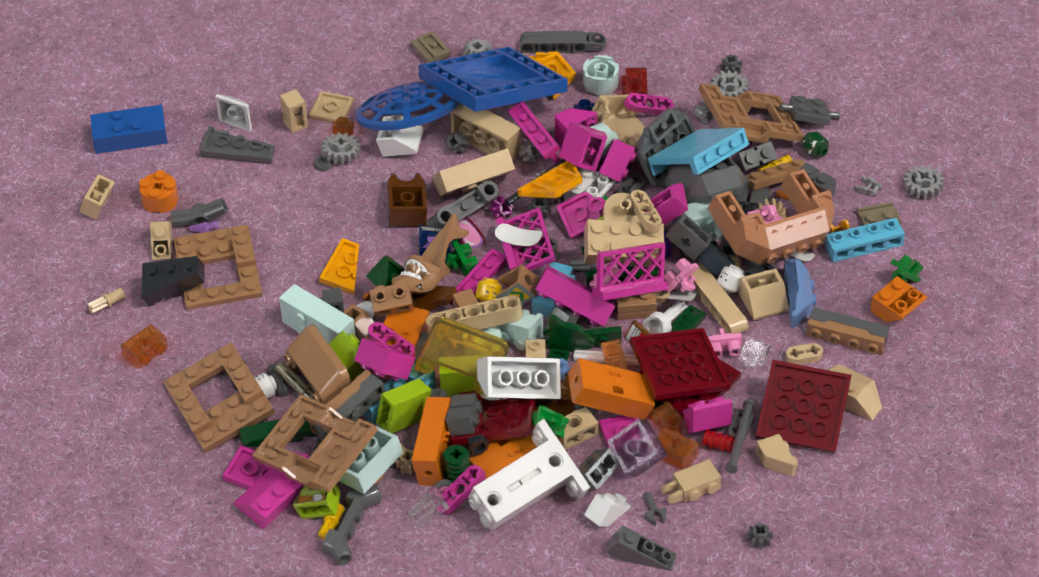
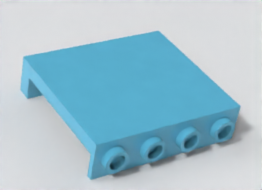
M744 128L698 129L649 157L648 161L653 176L668 169L671 164H690L693 175H699L749 145Z

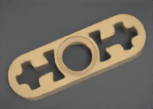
M642 190L632 191L630 195L631 207L644 229L649 232L659 231L662 219L647 193Z

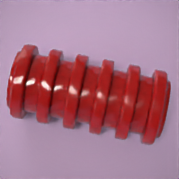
M707 429L704 433L702 444L703 447L709 446L711 449L714 447L715 450L721 449L722 452L726 450L730 454L735 442V436L729 437L728 434L724 436L721 432L717 434L716 431L711 432V430Z

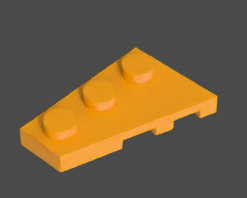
M342 238L320 275L319 282L333 288H341V291L354 295L359 244Z

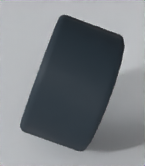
M711 243L698 256L699 262L717 277H719L725 266L735 265L734 260L728 254Z

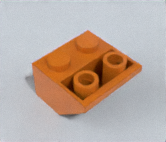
M897 276L872 296L870 312L885 322L902 320L927 299V296Z

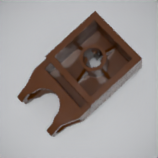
M391 173L387 186L389 226H426L427 200L424 179L420 173H416L412 180L402 181L397 178L395 173Z

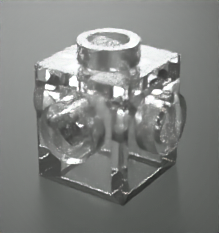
M748 337L746 342L740 347L738 359L744 361L743 365L748 368L762 367L769 358L768 352L771 346L755 337Z

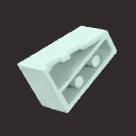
M524 309L520 320L497 326L501 331L502 341L515 345L520 351H526L525 340H540L543 338V314L538 313L535 316L529 314V311Z

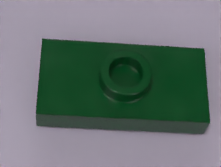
M689 305L671 324V332L696 329L706 318V313Z
M621 326L583 330L585 334L588 333L595 338V346L603 347L608 344L622 343Z

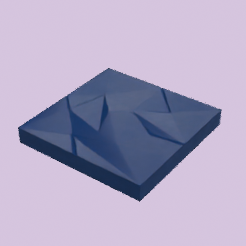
M509 46L418 65V78L475 112L565 93L568 87L567 78Z

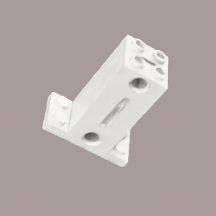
M544 419L536 424L532 432L531 438L537 448L473 487L468 497L470 499L468 502L474 511L477 510L480 514V521L485 528L488 527L491 531L564 485L567 486L566 491L571 498L574 497L576 501L583 498L590 489V486Z

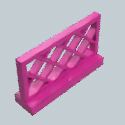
M522 101L509 109L508 113L545 160L550 157L554 164L559 162L560 159L556 154L560 150L559 145L526 104Z
M540 207L505 221L503 217L496 219L497 226L499 224L513 225L520 223L517 228L523 229L525 225L531 226L529 230H535L537 227L543 233L540 240L545 241L542 247L537 246L538 242L532 246H516L502 241L510 271L523 264L526 259L531 260L530 264L525 265L530 271L556 261ZM538 215L534 222L529 221L531 217ZM522 247L528 248L525 253L519 252ZM533 250L538 251L535 256L530 255ZM543 253L550 254V256L546 258H540Z
M658 242L597 252V286L593 288L592 296L601 300H609L668 290V282L664 281L665 243ZM659 248L658 255L654 259L651 253L654 249ZM639 251H642L644 255L638 262L634 257ZM625 253L628 258L621 264L618 259ZM610 256L612 260L605 267L604 257ZM649 258L652 263L645 269L642 265ZM633 261L636 265L629 272L626 267ZM616 263L620 268L613 275L610 270ZM656 266L658 268V276L652 277L650 273ZM641 269L644 273L639 279H636L634 275ZM624 271L628 276L623 282H620L618 278ZM608 274L611 279L606 285H603V279Z

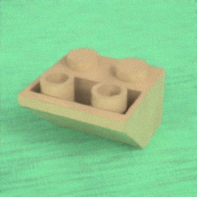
M777 269L741 277L738 293L753 321L789 312L784 282Z

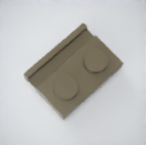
M433 31L417 37L416 40H410L411 46L426 63L439 61L450 56V50Z
M893 202L857 208V215L862 226L897 218L900 225L902 221L896 208L893 206Z

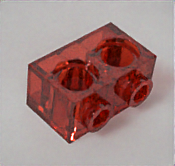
M625 68V75H622V86H625L622 87V95H629L630 93L647 95V68Z

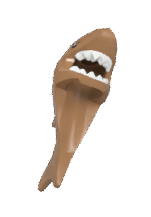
M456 214L451 215L446 225L436 235L422 256L411 255L406 258L405 271L392 278V285L397 281L408 282L411 294L426 293L433 290L439 284L441 278L446 277L451 272L445 264L449 242L464 238L469 234V230L460 228L458 225Z

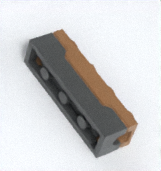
M813 307L807 323L806 336L829 341L832 344L848 346L851 349L864 350L870 354L882 355L888 339L890 326Z
M365 370L351 384L343 388L334 399L328 401L326 405L333 408L342 417L355 422L380 400L381 394L386 392L380 379L371 374L370 371ZM308 422L311 431L323 441L328 433L324 432L320 426Z

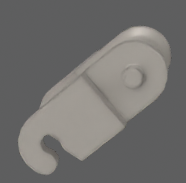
M863 175L861 180L869 185L867 187L860 186L859 189L858 185H855L854 191L865 196L868 194L876 197V191L881 190L882 185L869 176L865 179L866 177Z

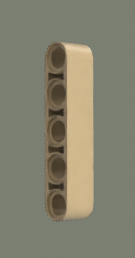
M699 264V268L691 275L696 278L693 283L696 286L694 290L700 295L698 297L706 307L710 308L708 310L716 320H719L718 323L726 333H741L748 330L749 326L745 316L717 283V280L702 264Z
M512 295L433 313L427 317L426 323L429 336L432 339H442L515 322L522 318L523 312L519 297Z

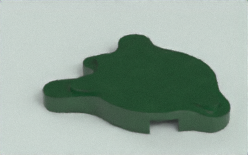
M556 315L548 316V326L544 327L542 332L547 337L541 338L545 339V348L574 353V350H586L595 346V338L588 333L585 334L582 326L565 322Z

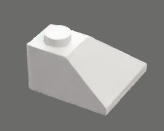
M217 94L215 97L219 121L251 132L249 105L238 98Z

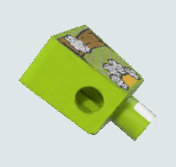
M304 485L293 506L303 519L336 515L340 489L335 485L330 493L322 489L316 491Z

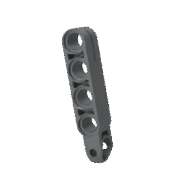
M526 31L520 35V51L525 54L556 51L560 54H579V52L584 54L586 52L602 51L607 44L605 36L599 32Z

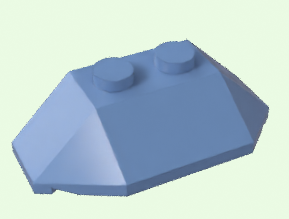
M785 258L783 271L789 306L790 326L795 328L812 313L813 305H816V294H812V291H814V280L810 279V273L799 259Z

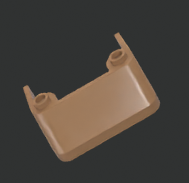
M314 324L305 327L286 349L284 359L287 366L293 372L298 369L301 370L313 387V400L326 405L328 401L334 399L343 388L350 384V377L346 367Z

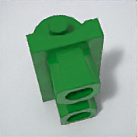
M456 240L452 242L454 251L447 255L445 264L449 269L457 270L460 267L463 275L466 277L470 270L478 264V260L475 255L466 258V256L472 255L469 243L459 245Z
M905 254L899 261L893 258L890 262L898 268L893 272L892 280L897 276L905 282L908 279L916 283L921 280L918 274L924 267L916 259L912 260Z
M539 406L538 411H534L532 414V423L536 426L538 422L544 419L555 436L564 438V431L569 419L544 406Z

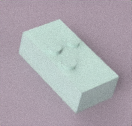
M294 284L279 297L282 322L296 330L298 334L305 327L314 324L328 344L342 331L349 335L351 333L355 335L353 318Z

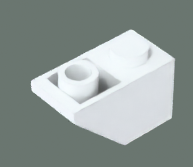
M609 493L596 494L584 515L598 526L608 527L630 509L631 505L625 502L626 498L618 493L615 495Z

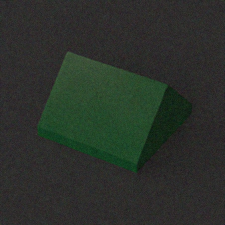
M386 255L369 271L366 277L375 286H391L392 278L404 272L405 268Z

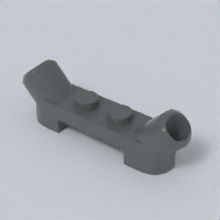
M492 181L480 184L473 191L450 205L441 208L434 216L427 220L426 226L443 228L452 214L457 215L458 222L489 204L491 200H497V196H499L497 185ZM430 231L431 234H432V233H433L434 235H435V233L438 234V233L435 232V231Z
M372 485L365 494L351 488L346 496L348 511L337 531L329 529L325 536L322 552L332 555L338 565L348 564L352 559L353 554L347 542L349 538L354 537L357 523L362 522L364 509L377 505L382 501L381 492L376 485Z

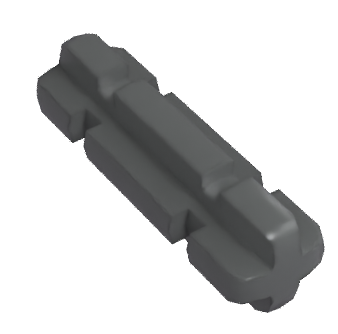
M277 364L269 365L268 372L276 382L278 396H287L288 389L285 381L275 371Z

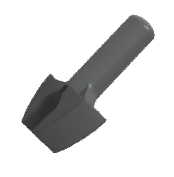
M645 492L644 498L650 512L645 513V519L656 526L655 514H657V516L661 517L664 524L667 516L666 507L658 508L651 492Z

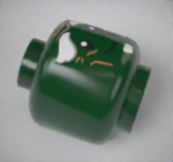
M817 131L809 132L803 137L802 148L812 158H820L827 154L829 141Z

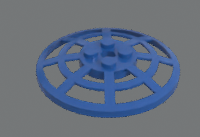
M425 81L399 85L370 97L357 108L355 114L357 122L364 128L379 131L400 130L439 119L453 111L460 102L453 98L445 105L437 102L444 93L439 89H427L426 87L433 86ZM428 93H437V94H436L433 98H429V94H428ZM386 102V105L382 109L376 106L378 104ZM430 105L437 108L429 113L411 118L410 112ZM371 108L377 114L370 120L363 117L361 113ZM403 114V120L378 121L382 115Z

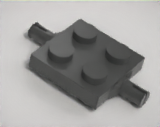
M791 96L789 104L780 103L779 106L780 110L789 111L794 116V120L829 126L831 119L839 120L840 112L828 110L826 102L818 98L809 99L804 96Z

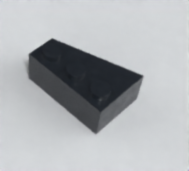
M198 256L142 263L141 298L150 307L155 305V302L164 298L166 300L171 298V295L180 291L183 293L203 284L205 280V265Z

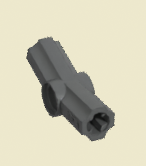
M219 198L207 204L196 203L191 209L171 211L172 225L175 227L196 225L204 222L209 223V220L227 213L228 206L223 198Z

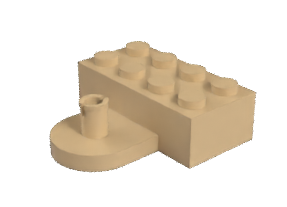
M613 194L606 200L603 207V220L588 219L584 227V264L597 263V252L658 242L664 243V224H661L660 230L657 232L645 230L631 207L630 194ZM659 248L654 249L651 253L654 259L658 255ZM639 251L634 258L639 262L644 253ZM624 253L618 261L623 264L628 256ZM605 256L604 264L610 263L612 258ZM647 258L642 266L649 267L652 261ZM631 261L628 266L635 267L636 264Z

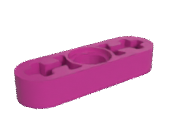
M630 93L624 100V106L633 112L660 115L667 108H674L672 100L662 96ZM645 101L650 102L652 107L647 106Z
M375 322L369 326L368 333L372 341L388 345V340L395 339L397 343L389 346L400 351H410L409 355L416 356L414 345L384 324Z
M477 465L468 467L437 498L435 502L436 509L444 515L453 513L469 497L473 487L485 480V471ZM464 485L463 493L457 495V489Z

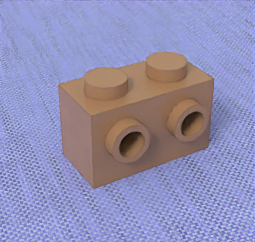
M397 281L391 286L385 287L380 285L374 287L373 290H369L376 318L414 310L408 282Z

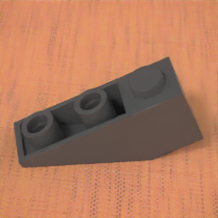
M625 526L620 527L611 536L606 552L621 561L669 571L673 569L677 554Z

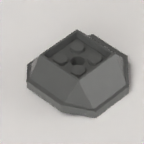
M667 108L649 123L636 143V156L650 184L662 188H668L665 182L669 168L653 176L648 158L695 132L687 114L674 108Z
M728 157L699 175H693L690 164H671L666 176L665 185L670 187L673 184L682 183L687 203H710L715 195L731 191L733 196L742 194L746 187L749 186V178Z

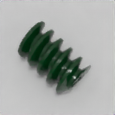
M451 445L444 450L445 478L453 483L470 467V455L468 450L461 445Z

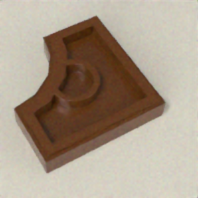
M436 286L429 292L418 294L413 300L414 308L430 311L441 305H448L453 299V294L458 291L452 286Z

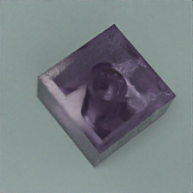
M637 419L607 441L624 473L631 477L639 476L668 456L649 421Z

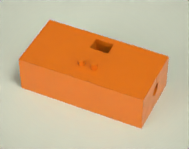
M414 308V310L387 315L383 324L416 347L421 333L428 332L426 319L430 315V311ZM395 339L387 341L388 345H395L397 343ZM372 369V371H370L371 374H373V375H375V376H378V375L374 374V370H373V369Z
M581 358L577 359L568 372L572 403L631 418H639L640 420H644L655 406L652 392L644 374Z
M426 397L411 460L419 485L434 486L435 483L445 478L443 454L444 450L452 445L446 422L451 403L450 397Z
M532 435L488 441L489 447L483 454L469 458L470 466L477 465L486 473V480L531 452L537 446L532 441Z

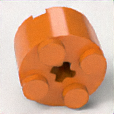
M158 170L139 181L142 205L147 211L166 213L176 207L179 199L176 181L164 170Z

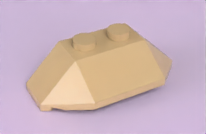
M840 364L826 368L825 370L852 375L845 409L873 421L882 409L875 381Z

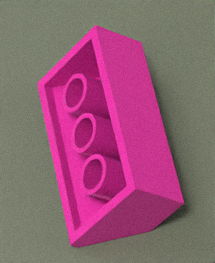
M546 265L536 286L538 295L545 299H548V297L554 299V303L562 308H565V306L571 308L573 314L581 318L582 316L589 318V322L597 327L599 325L605 326L615 308V301L612 299L601 300L592 296L593 289L549 265Z
M293 452L307 459L310 458L306 453ZM271 468L234 502V505L257 525L265 529L297 499L304 485L287 478L285 473Z

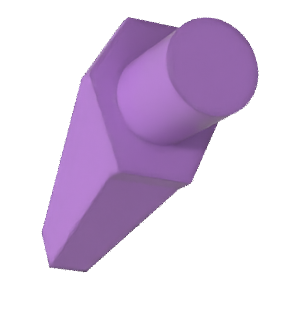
M217 221L210 224L204 222L189 226L188 229L194 233H204L217 229L219 225Z

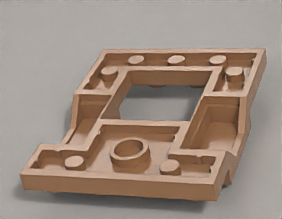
M700 83L698 90L720 129L744 128L748 141L754 143H767L769 138L802 142L804 135L790 112L779 109L780 103H783L779 95L746 91L737 97L722 95L718 86ZM751 107L767 109L775 122L750 119L747 112L749 113Z
M248 225L174 238L177 258L198 256L204 265L235 259L240 279L238 283L202 289V284L185 291L184 298L187 310L263 297Z
M232 342L163 381L205 453L238 435L239 428L257 424L275 413L263 390ZM225 369L239 392L204 412L191 389Z
M300 394L256 449L252 457L255 461L285 473L286 477L316 491L322 489L330 493L378 429L374 424L361 419L354 422L344 418L330 406ZM305 421L320 426L324 432L328 433L309 459L284 449Z

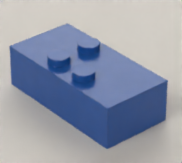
M162 104L90 114L92 139L96 154L168 144Z

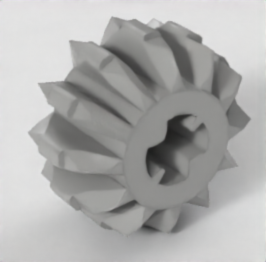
M472 38V41H466V44L463 46V56L492 50L491 43H488L486 39L481 40L479 38L475 40Z

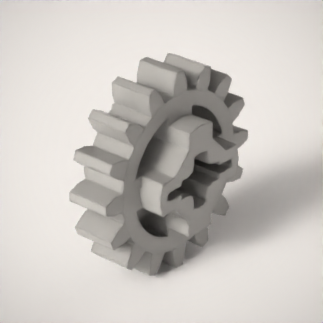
M730 70L727 73L721 71V75L716 73L715 78H711L710 85H719L720 87L718 88L724 96L737 97L749 90L748 79L743 78L744 74L737 75V71L731 73Z
M338 132V135L335 136L332 133L331 137L326 136L325 140H322L321 153H323V158L327 157V161L334 160V164L337 162L344 164L345 161L351 163V159L356 160V156H360L361 144L359 139H354V135L349 137L348 133L343 135Z
M921 164L920 168L915 165L913 170L909 168L908 172L904 174L903 186H906L905 191H910L911 196L916 194L918 199L920 196H923L924 199H927V196L934 198V194L939 195L940 191L943 190L944 178L942 177V172L937 173V168L932 170L930 165L927 168L923 164Z

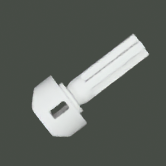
M678 301L664 313L653 312L642 322V329L650 335L671 332V322L688 307L685 305L686 302Z

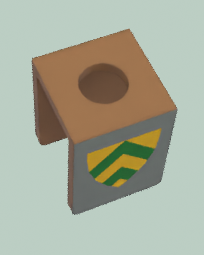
M522 264L498 279L507 288L496 294L497 299L514 295L519 297L521 305L537 296L536 286L539 277Z

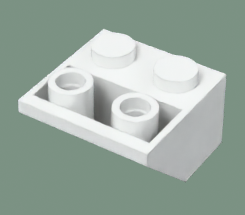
M384 116L382 121L403 120V116ZM419 125L400 130L379 131L376 141L382 157L417 154L424 130L423 127Z
M582 168L580 174L582 175L583 182L574 189L565 192L564 199L567 201L582 192H588L594 198H602L616 183V180L597 171L594 172Z

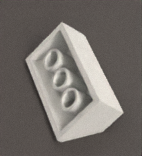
M484 357L477 359V379L487 398L561 399L560 359Z

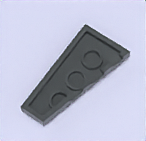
M208 126L200 149V155L205 157L270 164L275 154L274 145L258 140H246L245 136H233L228 131L222 130L220 132L212 126Z

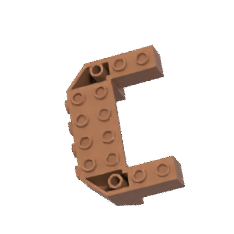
M802 169L789 173L781 184V188L797 211V215L766 224L759 212L745 215L731 191L715 195L707 209L735 254L758 264L773 263L779 258L783 257L785 259L792 254H801L807 249H816L822 245L823 239L830 231L834 215L830 190L819 193L806 171Z

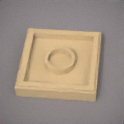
M320 91L309 113V119L343 125L355 101L354 97Z

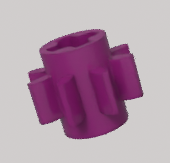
M497 196V200H491L492 205L489 210L492 211L493 217H503L505 219L506 215H512L511 211L514 206H507L504 202L507 198L504 199L503 196Z

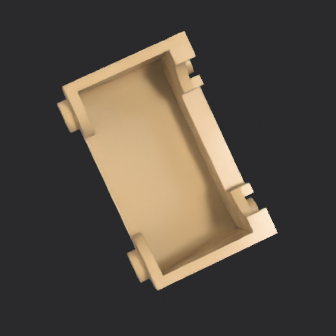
M599 95L592 111L597 113V124L601 122L606 124L611 131L617 133L619 141L634 147V152H636V143L642 136L645 126L636 118L638 112L629 111L624 106V100L628 95ZM635 156L633 162L638 160L637 156Z

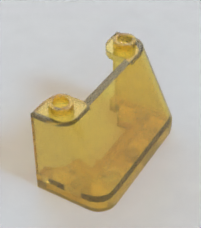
M440 317L436 319L416 361L414 370L429 374L434 371L437 364L473 377L472 387L474 391L486 396L477 379V359L484 357H507L509 345L502 338L454 320Z

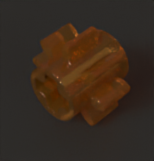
M339 117L336 121L332 122L333 134L338 135L339 132L343 135L348 133V136L354 134V122H349L348 117Z
M565 375L564 379H560L561 399L569 401L571 390L569 378Z

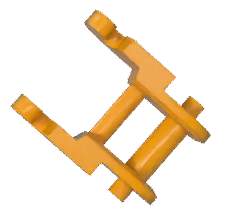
M848 220L840 221L838 226L835 227L831 224L829 234L837 230H847L849 228Z

